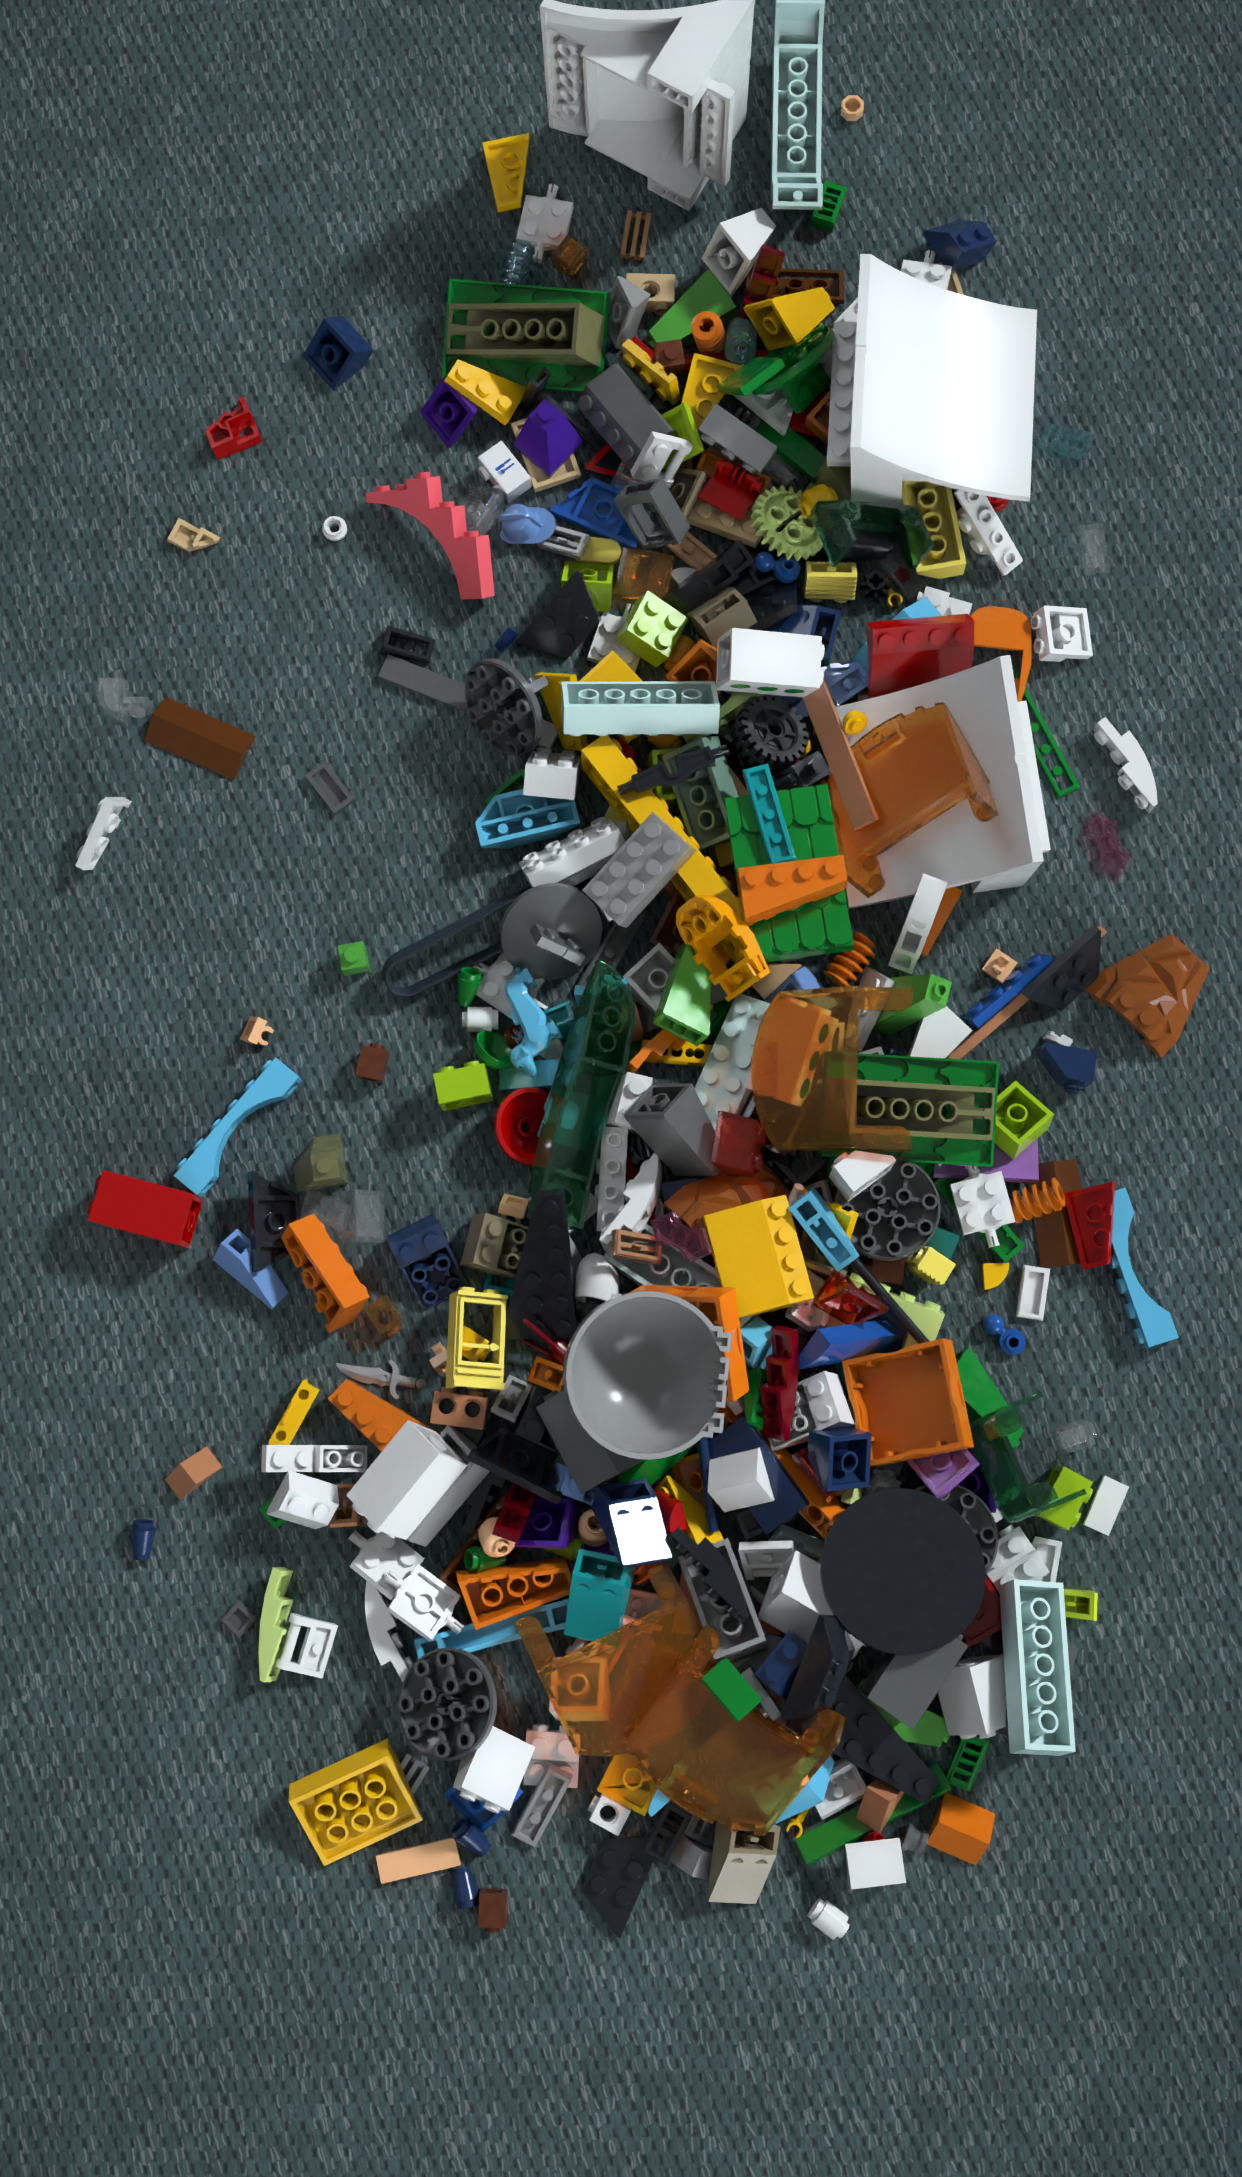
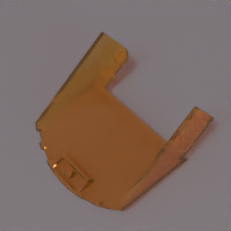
M944 702L935 703V706L930 708L916 707L915 712L905 716L900 713L873 728L851 746L879 818L878 820L857 831L854 830L832 774L827 781L822 780L819 784L828 785L839 855H844L847 881L867 898H870L885 886V879L883 878L877 856L958 803L968 798L974 816L981 822H987L999 815L988 787L990 781Z
M858 985L778 992L766 1010L758 1028L751 1065L752 1091L757 1114L767 1137L776 1150L911 1151L910 1133L901 1126L857 1125L858 1010H905L912 1003L913 988L859 987Z
M667 1561L645 1564L646 1573L663 1605L662 1607L558 1660L542 1625L536 1618L526 1616L514 1622L575 1753L578 1755L608 1757L634 1753L656 1745L688 1725L705 1708L713 1696L700 1679L716 1666V1662Z
M705 1625L682 1657L679 1656L628 1736L626 1744L629 1751H633L639 1760V1768L643 1772L646 1770L655 1780L654 1785L684 1810L713 1824V1821L728 1825L730 1826L729 1830L738 1832V1829L754 1831V1835L765 1836L839 1745L846 1718L833 1710L821 1711L800 1737L776 1720L772 1721L770 1716L765 1718L756 1707L736 1723L700 1680L706 1675L702 1669L720 1645L719 1634L708 1625Z

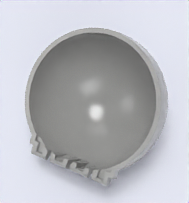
M639 1291L612 1298L596 1307L584 1318L573 1333L568 1344L563 1364V1386L570 1411L584 1432L595 1442L616 1454L629 1458L648 1460L665 1458L686 1450L702 1437L713 1438V1432L723 1433L725 1413L717 1412L719 1408H725L726 1380H728L730 1358H725L723 1352H731L732 1333L723 1332V1326H714L694 1305L668 1293Z

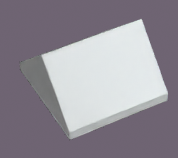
M760 1447L710 1460L708 1493L724 1512L775 1500Z
M900 1838L845 1844L847 1880L851 1889L906 1883Z

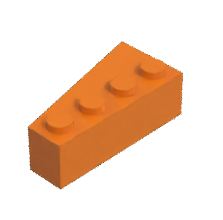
M844 855L738 868L737 882L743 921L747 926H751L760 920L775 917L776 914L799 908L800 905L810 901L814 902L844 891L847 883Z
M314 1213L288 1224L281 1238L295 1267H301L303 1270L302 1281L306 1289L310 1288L313 1290L318 1301L314 1305L318 1313H324L328 1321L325 1324L328 1333L355 1321L370 1296L366 1287L360 1283L354 1274L352 1266L346 1262L340 1253L338 1245L332 1241L326 1232L324 1224L317 1219Z
M346 1379L328 1398L381 1452L407 1420L436 1431L438 1434L441 1433L351 1380Z
M564 1557L500 1565L478 1573L468 1570L456 1571L457 1580L475 1630L569 1595L572 1580Z

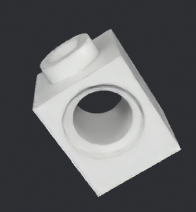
M601 1793L600 1797H593L588 1807V1811L591 1812L589 1820L618 1836L631 1809ZM609 1805L615 1809L616 1813L612 1818H604L600 1813L601 1808Z

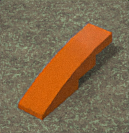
M663 1029L638 1052L624 1071L635 1073L646 1058L655 1064L669 1046L678 1052L686 1040Z

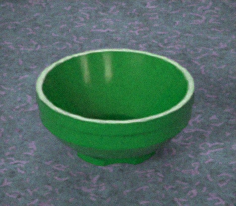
M483 1030L477 1034L473 1045L480 1064L484 1063L486 1068L493 1070L508 1069L513 1065L510 1060V1054L515 1046L508 1038L495 1031Z

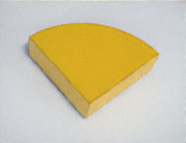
M1009 1263L982 1264L984 1290L992 1289L1003 1282L1008 1274Z

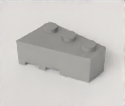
M716 403L698 429L700 439L703 442L720 450V453L731 461L736 460L742 464L741 468L750 475L756 473L760 476L777 451L776 445Z

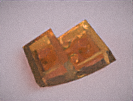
M623 548L613 595L617 598L639 599L648 590L661 599L668 593L675 557L655 551Z

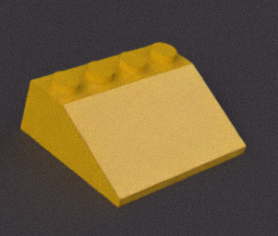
M786 1195L758 1200L703 1216L720 1286L735 1288L739 1318L802 1305L814 1299L793 1218L788 1209L789 1204Z
M388 1738L289 1784V1803L324 1866L423 1820L405 1773L401 1768L400 1761Z

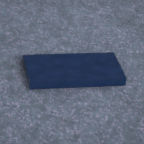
M745 1415L726 1428L723 1433H720L708 1442L709 1454L713 1459L760 1447L775 1500L747 1508L766 1534L772 1532L810 1504L757 1428L746 1423Z

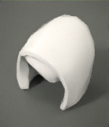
M598 1253L586 1255L580 1261L576 1271L575 1298L581 1303H586V1297L608 1301L611 1299L612 1293L619 1294V1276L613 1265L606 1257Z

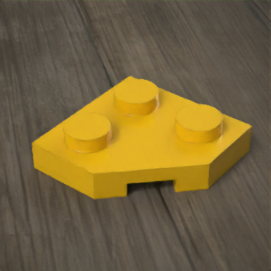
M621 1740L597 1791L645 1816L657 1790L646 1752Z

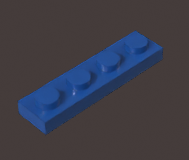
M1045 954L1031 956L1026 961L1027 965L1012 972L1007 977V982L1001 987L993 988L987 994L988 998L982 1003L978 1002L970 1007L969 1013L963 1019L969 1026L979 1028L1021 993L1054 960L1050 955Z

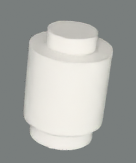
M468 1007L467 1012H462V1027H467V1032H480L483 1030L492 1032V1030H498V1010H492V1007Z
M817 1899L808 1912L807 1917L812 1920L811 1923L832 1940L836 1937L842 1938L849 1928L847 1923L848 1916L828 1900Z

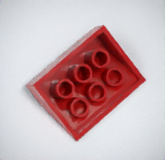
M968 614L867 622L868 698H875L915 687L971 668L974 653V620Z

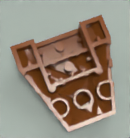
M1170 934L1102 970L1099 973V977L1085 991L1102 1007L1108 1004L1144 1037L1141 1042L1161 1059L1179 1040L1210 967L1173 934Z
M757 1155L722 1170L716 1176H707L681 1187L663 1205L680 1224L683 1222L712 1255L703 1221L704 1215L786 1195L788 1199L790 1192Z

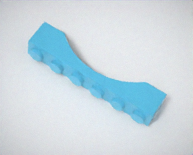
M275 1058L273 1061L269 1060L264 1064L261 1069L262 1074L257 1080L253 1079L246 1085L244 1095L239 1100L235 1099L228 1106V1113L222 1120L218 1119L213 1123L210 1128L211 1133L206 1139L202 1138L193 1147L194 1153L188 1159L184 1158L177 1165V1172L174 1176L197 1196L202 1198L219 1178V1164L222 1151L237 1125L257 1109L273 1102L286 1100L303 1081L279 1059Z
M1125 1187L1115 1191L1111 1262L1109 1265L1111 1269H1116L1119 1277V1279H1116L1117 1288L1120 1294H1125L1128 1303L1125 1304L1126 1314L1129 1319L1134 1320L1137 1328L1133 1330L1134 1337L1138 1344L1143 1345V1348H1149L1179 1337L1170 1312L1159 1306L1147 1295L1133 1272L1128 1253V1235L1134 1210Z
M569 1597L551 1601L478 1630H475L472 1622L465 1624L459 1634H456L451 1629L439 1631L430 1642L422 1636L417 1637L414 1642L418 1659L426 1653L440 1648H457L474 1652L502 1643L565 1629Z

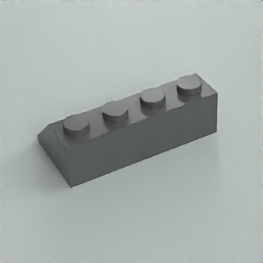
M613 364L586 384L576 403L577 407L630 471L652 431L670 436L674 431L619 364Z

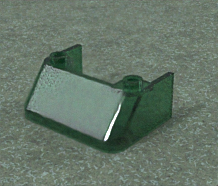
M821 500L811 510V517L832 567L838 565L856 541L852 529L892 532L909 572H913L934 547L920 511L914 506L854 500Z
M1041 1391L1003 1406L970 1423L974 1447L971 1449L976 1460L980 1463V1470L1001 1517L1010 1523H1017L1087 1494L1085 1489H1082L1059 1499L1055 1489L1047 1483H1037L1029 1487L1007 1435L1016 1432L1022 1425L1023 1419L1019 1408L1038 1401L1043 1397Z

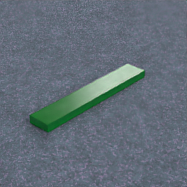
M1012 663L1014 678L1019 679L1020 676ZM1025 687L1023 695L1062 767L1055 766L1052 769V774L1058 777L1064 769L1072 783V786L1060 791L1040 752L1043 755L1049 754L1051 747L1048 744H1044L1039 752L1033 741L1036 760L1058 799L1079 789L1080 786ZM1035 722L1030 724L1032 733H1036L1039 730V725Z
M938 1763L929 1768L939 1779L929 1802L952 1790ZM904 1793L886 1825L925 1804ZM860 1805L795 1839L808 1866L844 1848L845 1844L853 1843L865 1835L874 1832L856 1820Z

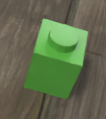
M363 941L338 945L341 969L345 976L371 972L367 947Z

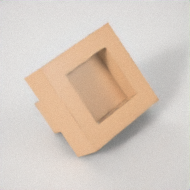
M996 948L981 971L1003 984L1018 962Z
M250 1016L240 1040L249 1044L268 1045V1042L262 1039L261 1034L264 1031L273 1033L274 1030L269 1026H265L266 1020Z
M504 1193L499 1204L498 1213L502 1214L501 1218L506 1219L507 1216H513L516 1220L515 1223L520 1224L527 1211L529 1199Z
M438 1342L431 1347L436 1356L429 1361L437 1373L443 1376L446 1374L447 1349H445L441 1342Z

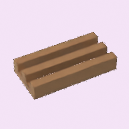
M632 210L627 211L620 258L644 261L651 213L642 215V212L637 211V214L632 213ZM636 219L630 253H626L631 220ZM643 220L645 225L640 255H637L635 253L640 223Z
M620 1229L611 1231V1236H614V1240L611 1241V1246L613 1247L611 1257L656 1265L661 1263L662 1237ZM621 1238L654 1243L655 1247L622 1242ZM621 1248L655 1254V1256L621 1250Z

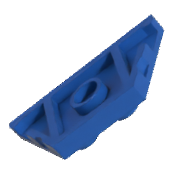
M591 477L579 489L569 493L564 501L557 506L553 505L550 509L552 515L603 538L615 540L619 545L634 552L637 551V539L613 501L621 491L616 487Z

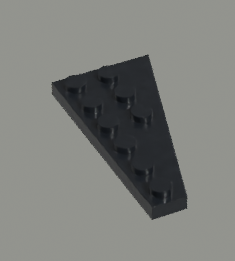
M565 1190L538 1191L536 1194L506 1316L505 1339H541L523 1323V1319H528L550 1339H571L578 1327Z
M846 1675L837 1699L831 1708L802 1720H788L785 1727L926 1805L939 1781Z

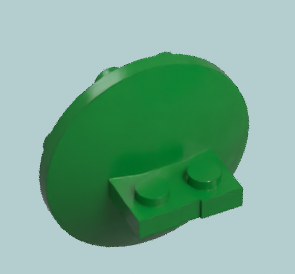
M819 323L798 344L786 346L780 350L779 348L773 349L768 352L766 357L781 358L785 366L753 390L751 394L758 395L781 389L795 413L803 412L818 395L831 385V379L821 365L820 360L827 353L835 339L832 328Z

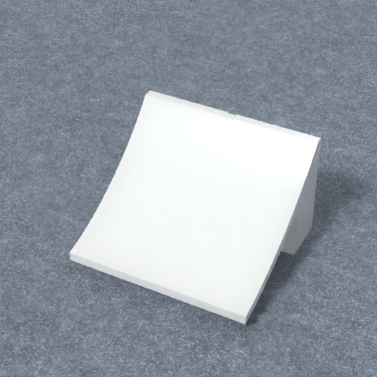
M543 0L540 5L549 127L570 134L587 136L586 145L645 175L648 179V190L690 211L709 179L724 187L730 179L732 141L746 120L755 0H718L694 6L659 10L599 9L566 4L555 0Z
M860 254L857 322H834L835 339L833 341L827 466L851 467V504H902L903 481H927L965 492L1030 502L1037 310L1006 306L957 294L905 274L879 260L872 254Z
M1010 655L999 656L972 668L915 687L835 707L841 723L844 716L852 710L863 712L868 719L867 725L862 732L856 735L846 733V736L879 818L857 831L854 830L830 771L828 780L840 855H844L847 874L845 892L848 909L912 897L916 893L923 874L948 882L946 889L971 883L973 893L1023 886L1044 861L1042 853L1049 852L1051 848L1027 701L1018 702Z

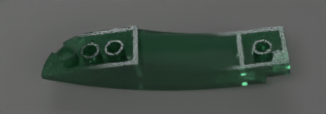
M600 960L595 961L560 1057L544 1114L528 1194L532 1195L528 1219L531 1218L538 1191L565 1190L569 1230H581L584 1227L599 1148L623 1074L626 1073L635 1024L634 999L632 993L628 992L622 981L624 978L613 967Z

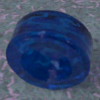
M511 627L507 628L497 640L495 648L500 652H505L517 637V632Z

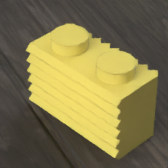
M807 561L804 578L805 599H809L812 602H821L823 599L834 600L838 603L855 600L857 582L856 563Z
M925 1246L917 1253L905 1258V1269L913 1272L918 1278H922V1281H926L927 1284H944L956 1265L930 1246Z

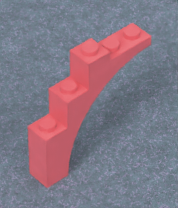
M430 472L415 473V478L406 479V484L395 485L396 490H390L389 485L375 486L374 492H366L367 503H380L399 508L414 516L431 531L442 545L452 564L461 600L495 596L489 535H479V531H467L464 505L455 506L454 501L443 502L440 476L430 477Z

